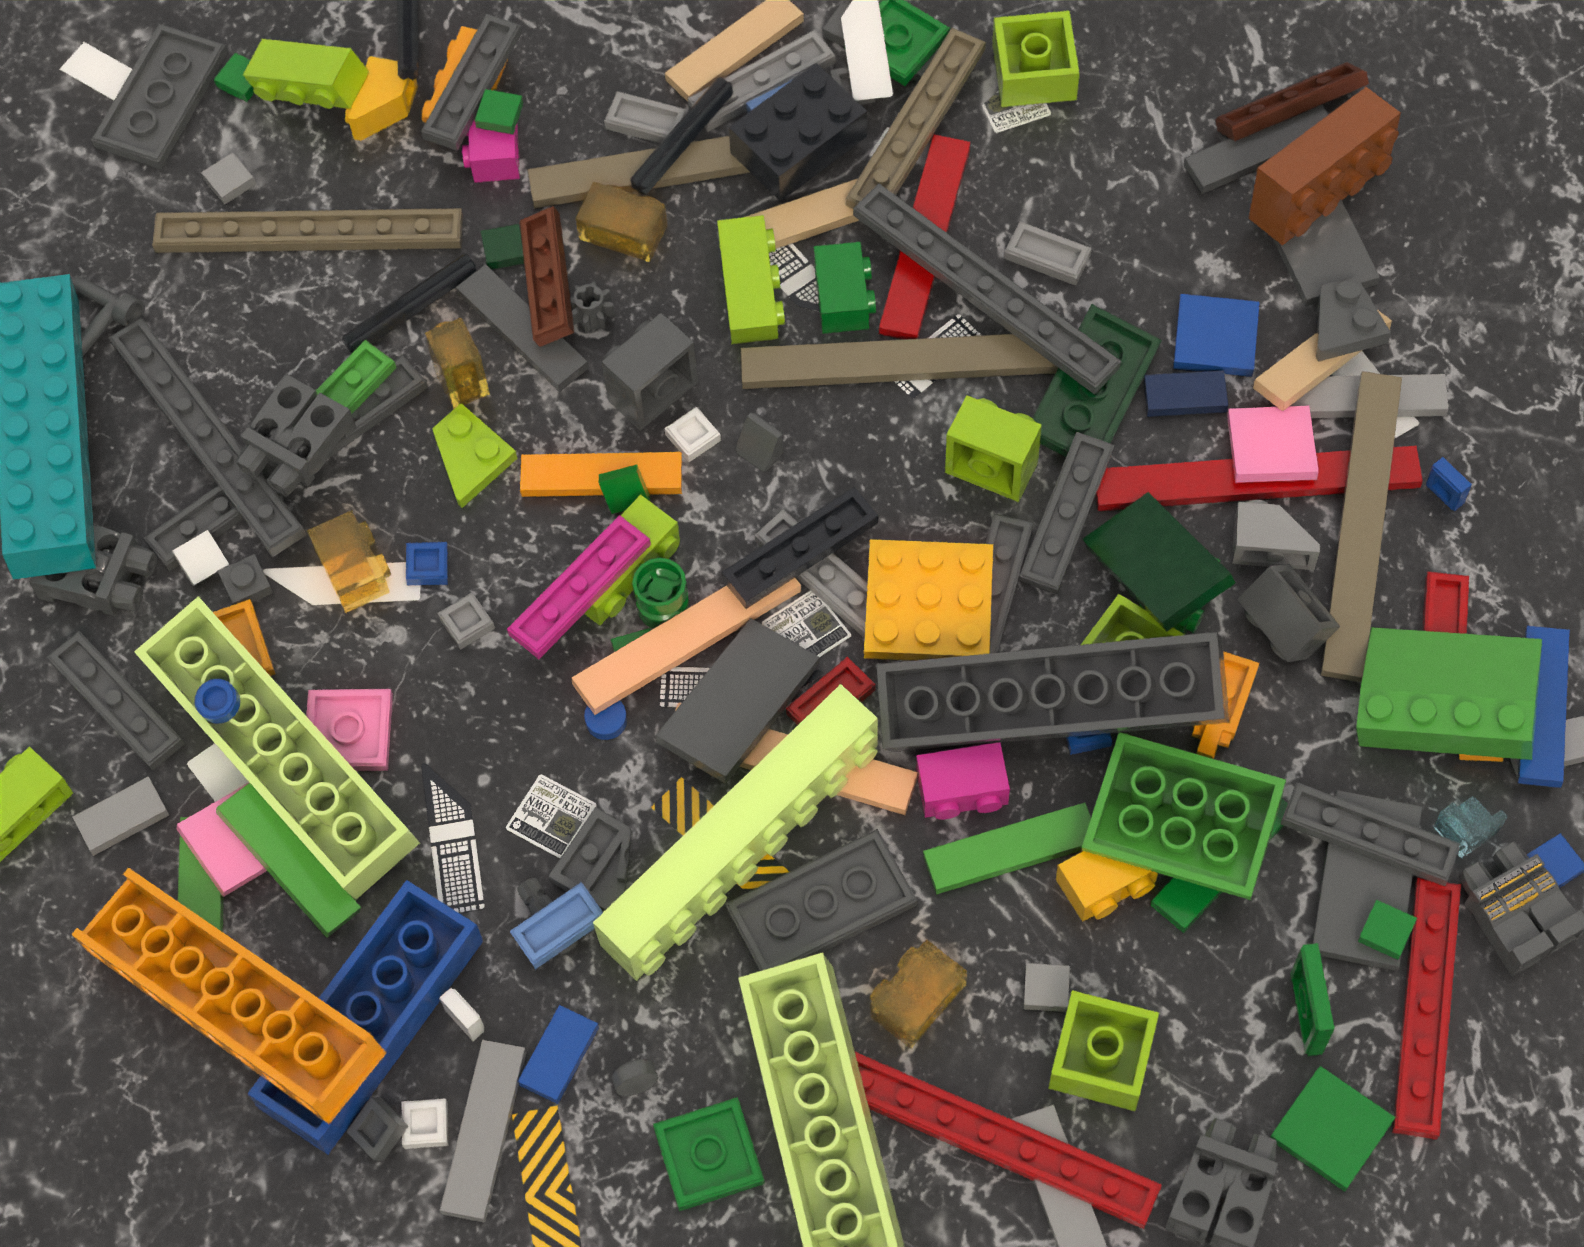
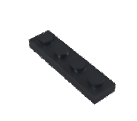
M853 487L722 571V580L744 608L747 609L877 525L879 515L857 489Z

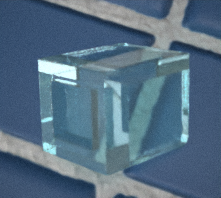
M1470 797L1460 806L1453 802L1443 809L1433 827L1442 837L1461 843L1457 854L1463 859L1499 832L1508 816L1503 810L1492 816L1475 797Z

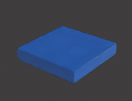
M1180 294L1173 369L1201 372L1224 371L1225 374L1252 377L1255 364L1259 302Z

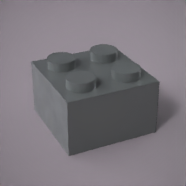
M662 313L651 321L643 322L631 338L622 345H616L611 348L602 361L608 401L640 431L698 383L694 342Z

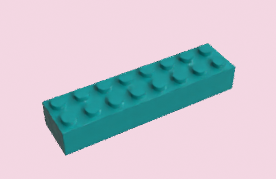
M70 274L0 283V517L2 555L13 580L96 568L80 308Z

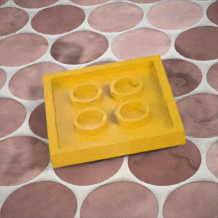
M870 539L864 658L917 661L990 654L993 544Z

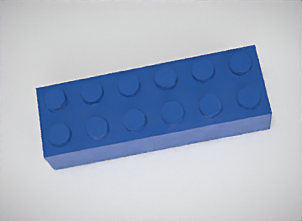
M406 880L319 997L320 1000L370 1033L382 1049L386 1051L385 1056L330 1124L323 1121L262 1076L259 1077L248 1092L249 1097L257 1108L328 1155L440 1002V997L448 991L483 943L477 924Z

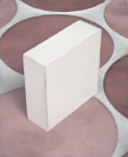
M697 407L664 428L665 435L682 452V455L688 462H691L721 441L720 433Z
M208 530L172 550L173 555L193 586L214 575L218 570L229 566V563Z
M450 988L440 997L445 1011L472 1041L485 1032L480 1016L455 989Z
M446 1098L402 1102V1119L408 1125V1128L402 1135V1146L404 1149L449 1146L448 1102Z

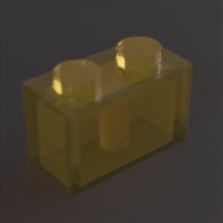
M593 182L576 217L579 240L651 262L668 226L665 204L660 203L657 199L650 196L641 197L625 192L616 185H603L597 182Z
M461 317L451 322L439 323L432 330L425 332L435 373L453 409L460 403L466 405L490 394L480 353Z
M352 510L307 530L314 550L345 613L390 593L385 579L392 576L382 553L374 556L370 545L376 542L366 521L358 524Z
M927 939L918 949L912 946L903 955L897 965L900 969L891 981H888L886 978L883 979L875 987L869 998L872 1001L870 1004L871 1018L910 1049L914 1047L966 986L967 971Z

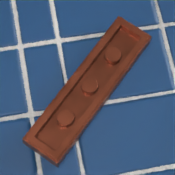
M1348 62L1217 117L1215 119L1217 131L1233 141H1237L1368 85L1367 72Z
M554 206L520 220L533 340L539 347L574 333L560 213Z

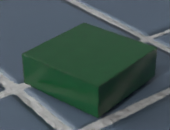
M519 224L481 231L486 263L491 270L524 264Z

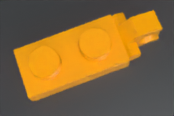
M1224 652L1230 723L1193 726L1194 730L1192 733V737L1201 739L1197 754L1214 759L1218 745L1228 748L1231 740H1234L1260 664Z

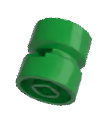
M655 558L641 564L634 573L632 584L638 616L648 627L654 629L690 607L685 573L679 564L670 559Z

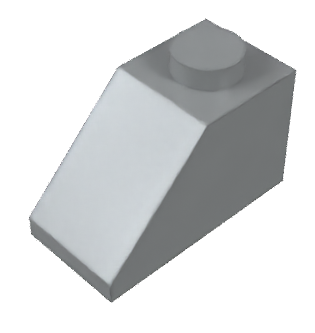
M1263 500L1238 502L1234 518L1232 564L1265 567L1290 564L1293 569L1315 570L1320 553V544L1280 505L1268 504Z

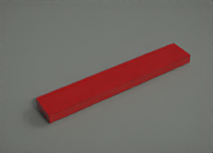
M933 135L913 209L947 233L970 153L971 142ZM900 251L879 325V334L904 340L918 339L935 276L902 251Z
M1417 878L1415 882L1412 916L1416 917L1417 920L1410 934L1394 1117L1396 1118L1393 1121V1133L1436 1140L1440 1136L1461 884L1447 882L1445 886L1422 878Z

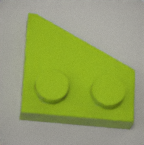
M462 403L432 428L457 504L461 508L518 459L516 451Z

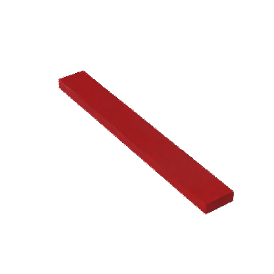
M1417 446L1393 447L1388 490L1421 488L1423 479ZM1350 450L1316 453L1319 471L1317 480L1235 483L1232 459L1107 468L1096 495L1097 510L1125 509L1148 492L1162 506L1343 494L1345 492Z
M855 1052L870 1110L1032 1181L1035 1179L1137 1227L1145 1228L1162 1184Z

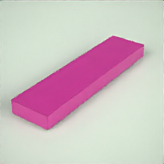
M619 515L507 628L508 635L537 659H540L651 546L650 538Z

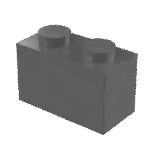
M1290 564L1269 566L1237 599L1244 607L1247 619L1264 632L1271 641L1270 647L1274 653L1287 662L1308 659L1340 628V625Z

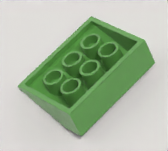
M1371 627L1356 725L1359 746L1532 760L1542 639Z
M1119 732L1085 835L1082 851L1251 900L1281 805L1286 779Z

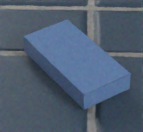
M581 882L512 929L510 933L533 967L537 969L595 929L593 922L603 912Z

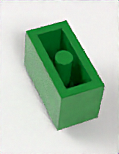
M861 242L814 246V267L822 334L869 329V314L876 313L874 290H866L865 280H872L871 263L869 256L862 257Z

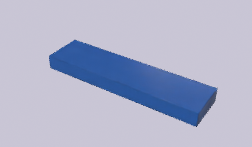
M1527 626L1525 630V638L1542 639L1533 757L1532 760L1519 759V784L1561 788L1563 784L1570 630Z

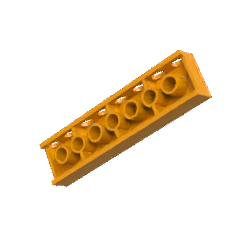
M128 868L123 874L127 878L124 884L83 931L76 928L71 935L88 953L323 1121L330 1124L385 1056L386 1051L363 1028Z

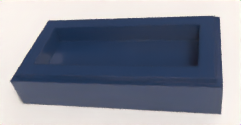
M1224 371L1144 375L1143 383L1147 417L1223 413L1228 410Z

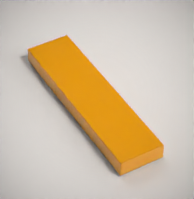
M682 452L521 455V497L603 495L598 482L599 474L637 464L649 495L682 494Z

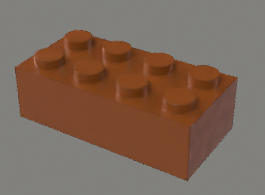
M1365 87L1257 168L1248 219L1282 246L1294 236H1302L1321 215L1328 216L1337 207L1340 199L1343 200L1348 195H1356L1362 189L1365 182L1374 175H1382L1389 168L1393 159L1391 157L1393 145L1399 134L1397 128L1401 112L1369 88Z

